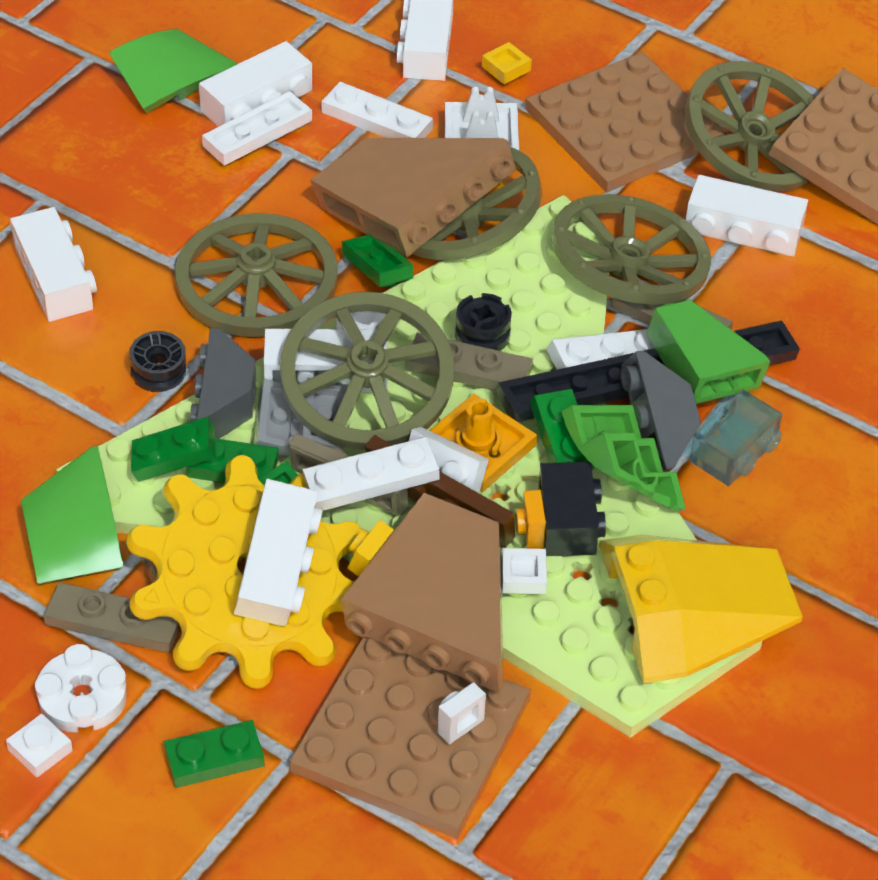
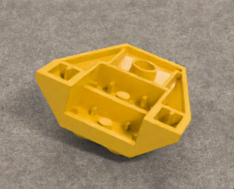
M642 534L600 540L599 542L609 578L620 579L635 625L632 650L643 684L688 677L802 622V613L777 549Z

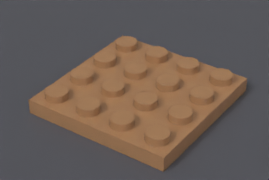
M643 52L526 98L525 110L606 193L699 154L689 136L685 123L684 110L688 95ZM702 115L703 122L711 138L726 135V131L719 124Z
M842 68L777 139L768 155L878 224V89Z
M363 637L289 762L290 772L458 839L530 701L531 689L503 679V688L499 693L486 687H479L486 693L484 721L449 745L438 734L439 706L450 693L454 691L460 692L468 687L470 683L465 678L446 670L434 669L423 660L406 653H397L381 642L369 637Z

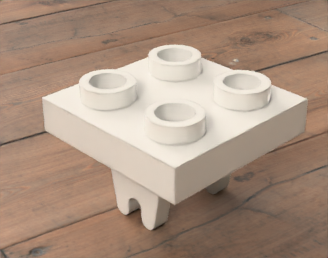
M473 87L468 102H445V138H504L508 140L510 147L519 150L517 103H496L492 87L486 89L485 95H480L479 88Z

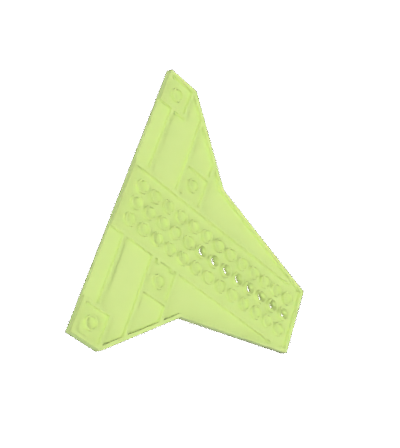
M564 195L538 208L527 226L504 244L472 257L442 260L414 275L412 279L405 280L383 292L384 294L405 299L423 309L438 323L447 339L457 341L455 337L456 311L462 299L470 295L473 298H479L482 293L501 297L504 305L509 304L512 318L509 343L500 351L533 358L530 375L557 370L547 351L553 339L604 334L607 295L588 287L569 273L558 260L552 247L551 237L556 218L560 211L572 202ZM581 218L568 228L569 231L603 245ZM573 246L585 261L602 259ZM337 318L317 329H336ZM400 319L387 341V349L411 345L416 333L420 332L411 324ZM264 357L255 361L257 388L253 418L220 439L254 444L259 391L264 380ZM405 361L390 363L434 388L437 387L439 377L405 370ZM387 379V393L399 424L413 417L428 403L427 400ZM453 381L451 396L445 409L427 430H431L472 394L487 400L488 403H491L506 414L496 395V390ZM373 392L360 393L346 427L360 430L386 428ZM195 394L98 446L117 533L128 534L131 529L138 525L164 527L173 521L174 510L166 501L163 488L169 478L181 474L187 476V467L138 482L131 473L132 440L190 422L192 404H199L200 398H195ZM535 419L519 423L537 434L536 447L483 493L479 492L492 500V494L495 493L507 495L506 501H503L501 498H496L492 501L514 513V522L515 509H520L523 506V491L538 490L540 463H549ZM347 447L342 449L350 457L365 453V450ZM279 455L277 467L286 461L291 466L290 456ZM70 461V462L66 463L65 465H63V466L57 468V469H56V473L59 472L61 469H63L65 466H67V465H68L69 463H71L72 461ZM594 467L592 470L593 479L601 480L602 490L601 504H596L597 512L605 513L606 535L605 537L598 538L596 555L546 556V594L502 593L503 658L631 738L759 651L762 641L688 677L643 684L632 650L634 634L629 632L631 626L635 625L620 579L609 578L599 542L600 540L641 534L688 540L697 539L679 512L664 506ZM190 478L197 486L205 490H217L225 484ZM408 497V507L402 516H397L362 500L324 510L320 520L329 524L353 521L361 529L364 528L368 532L381 520L393 528L394 532L416 504V501ZM516 525L515 537L506 548H526L524 534L517 535ZM501 546V574H502V548H504V547H502V546ZM354 553L346 554L343 558L350 562ZM576 571H583L589 574L590 579L586 580L583 577L574 579L572 576ZM602 599H615L618 606L614 607L611 604L602 606Z

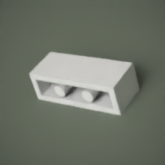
M404 0L400 40L405 42L398 41L397 63H403V78L445 81L454 0Z
M285 41L200 82V111L219 127L289 91L296 97H301L312 91V62Z
M698 175L688 202L686 221L703 236L794 257L804 226L808 199Z
M55 207L10 218L14 247L48 322L93 310L91 293L97 292L96 282L92 271H85L83 268L85 267V261L80 246L78 244L73 246L71 243L73 242V236L68 221H61Z
M265 329L264 379L281 383V354L284 343L292 329ZM316 329L308 337L352 348L343 329ZM378 329L359 330L365 341H371ZM300 351L295 367L297 383L300 384L306 381L307 378H313L345 362ZM364 359V360H363V361H365V362H368V364L374 362V361H372L371 359ZM347 377L335 384L348 388L351 380ZM386 378L383 382H384L385 388H386V390H387V378ZM363 388L361 392H372L371 388Z
M266 479L234 615L286 627L290 613H299L305 587L297 586L300 572L308 574L314 548L306 546L309 533L317 534L322 515V509L315 507L318 491Z

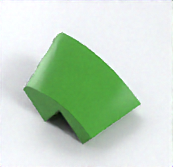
M179 29L148 34L127 42L109 52L146 114L176 96L181 101L199 90L200 82L238 64Z
M571 405L561 411L565 425L574 443L586 459L597 469L676 512L686 509L676 472H663L654 438H641L633 405Z
M93 446L21 500L37 584L123 567L98 446Z

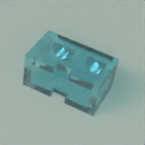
M741 390L723 407V413L726 415L721 420L713 416L693 435L689 461L727 486H730L740 475L747 476L754 468L757 459L765 452L771 453L777 447L782 437V433L779 431L782 413L745 390Z

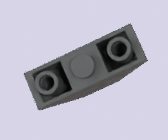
M210 328L208 344H201L200 368H204V373L196 374L195 398H200L199 404H192L190 422L208 416L215 426V438L220 439L253 418L257 388L255 359L219 328Z
M636 351L621 365V383L623 388L628 391L641 438H654L663 472H669L676 466L701 424L695 398L689 382L645 351Z

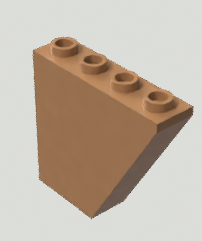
M364 138L310 181L321 209L408 257L516 170L509 142L504 138Z
M423 493L341 599L345 627L360 637H369L381 642L397 653H406L423 660L434 669L446 670L465 678L470 684L474 682L478 687H486L499 693L503 688L502 574L499 522Z

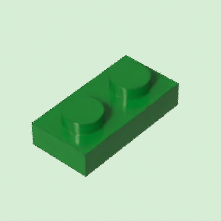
M365 235L342 241V255L377 286L391 287L395 286L398 282L413 278V264L397 250L376 238Z
M568 389L534 395L530 405L549 463L589 462L571 438L561 412L571 405H577L573 390Z
M207 416L132 440L131 473L140 482L214 459V424Z
M215 438V458L188 466L187 476L188 478L225 483V469L229 460L239 455H245L250 457L256 464L259 479L277 467L279 448Z
M253 720L164 741V750L175 788L265 767L264 754Z

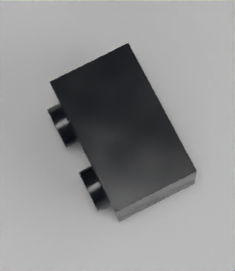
M540 463L538 490H541L546 520L544 542L546 556L596 555L598 538L605 537L606 520L604 512H597L596 504H601L602 499L601 480L593 479L591 463Z

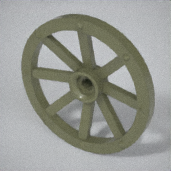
M731 61L718 64L709 68L696 80L686 99L684 110L685 123L693 144L713 168L738 184L773 192L795 190L810 182L768 155L772 145L782 135L776 134L775 130L797 119L815 99L801 84L772 67L747 61ZM730 79H747L758 82L751 111L746 112ZM714 84H718L734 118L702 100L704 92ZM769 86L778 90L796 104L771 119L763 113ZM702 115L733 132V134L711 138L703 122ZM738 146L741 150L745 151V166L729 157L721 149ZM758 151L785 174H769L758 171Z
M510 147L516 170L522 176L489 195L485 194L412 254L433 260L468 258L490 251L516 236L532 220L541 203L542 184L537 168L532 160L521 151ZM526 188L523 199L517 208H492ZM484 221H502L490 230L479 234L478 227ZM457 229L466 231L468 237L460 240L442 241Z
M600 194L577 199L560 211L552 231L553 250L560 263L569 273L583 284L602 294L631 303L663 305L688 299L703 287L711 267V254L708 245L701 234L690 223L660 205L631 196ZM595 214H623L622 236L615 239ZM635 216L651 221L664 229L646 242H643L634 237ZM581 218L603 245L569 231L568 228ZM675 237L680 239L691 253L685 255L649 256ZM573 246L602 259L585 261ZM695 267L692 274L683 280L656 269ZM603 272H612L617 277L624 279V281L609 276ZM638 275L661 285L639 284Z
M243 214L216 221L198 231L188 240L177 258L175 268L176 287L179 298L187 311L208 327L219 328L224 333L237 336L265 337V329H292L309 310L333 298L338 284V265L331 245L312 227L298 220L275 214ZM256 232L254 243L245 247L228 238L238 234ZM269 233L280 234L296 240L272 249L266 246ZM211 245L234 256L195 263L197 258ZM311 250L319 259L323 270L281 259ZM233 271L202 298L195 292L190 281V277ZM277 273L320 283L321 285L310 299L302 303ZM240 283L247 286L244 317L231 315L213 307ZM269 285L290 311L269 317H257L259 289Z
M378 292L348 293L333 297L316 305L294 325L284 343L281 354L282 390L296 418L312 433L328 442L342 447L365 450V445L376 435L392 445H397L409 441L412 429L418 427L428 429L442 414L449 401L453 387V353L449 341L438 323L415 304L393 295ZM370 311L385 313L387 316L373 339L365 341L351 313ZM337 317L352 348L308 337L325 322ZM400 319L415 327L428 341L389 349L383 348ZM300 351L345 362L300 384L297 383L295 367ZM436 355L439 366L437 387L434 388L390 363ZM364 359H371V360L374 361V362L368 364V362H365V361H363V360H364ZM347 377L351 380L333 422L315 411L305 399V397ZM387 378L427 400L428 403L413 417L399 424L383 381ZM363 388H371L386 428L360 430L346 427Z

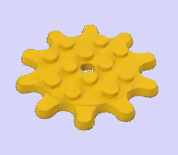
M239 455L227 463L225 484L217 490L202 489L190 478L182 474L169 478L165 482L163 494L174 510L173 521L164 527L138 525L129 531L126 539L129 551L138 557L152 561L157 570L155 581L151 585L135 591L130 598L129 605L133 615L139 619L150 620L160 616H167L179 623L182 635L173 650V659L175 664L181 669L194 671L199 669L212 654L226 652L237 660L243 683L250 688L259 689L264 688L270 683L273 677V659L281 651H297L307 662L317 667L326 666L333 661L336 648L324 630V621L331 613L343 612L341 599L355 581L343 576L339 570V561L346 554L352 553L349 547L362 529L353 521L329 524L320 520L317 534H308L306 546L314 548L308 574L300 572L297 586L305 587L299 613H290L286 627L234 615L243 573L240 572L237 564L242 561V558L245 557L247 559L264 490V485L258 479L256 464L250 457ZM303 473L295 476L290 482L291 485L307 488Z

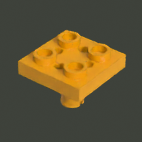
M472 394L429 430L489 459L480 489L482 493L536 447L537 434L476 394Z

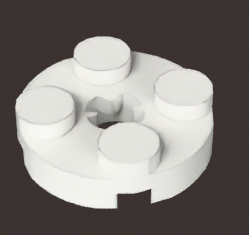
M83 644L70 646L65 653L48 662L35 682L36 696L41 713L62 731L78 732V727L86 728L92 725L93 730L104 728L121 714L126 705L127 681L124 669L110 655L101 651L90 650L88 646ZM79 685H88L91 693L84 695L81 692L80 696L73 695V688Z

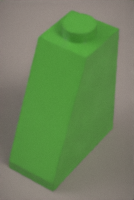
M691 300L674 304L667 303L654 310L646 335L665 366L691 384L696 404L760 388L770 360L765 354Z

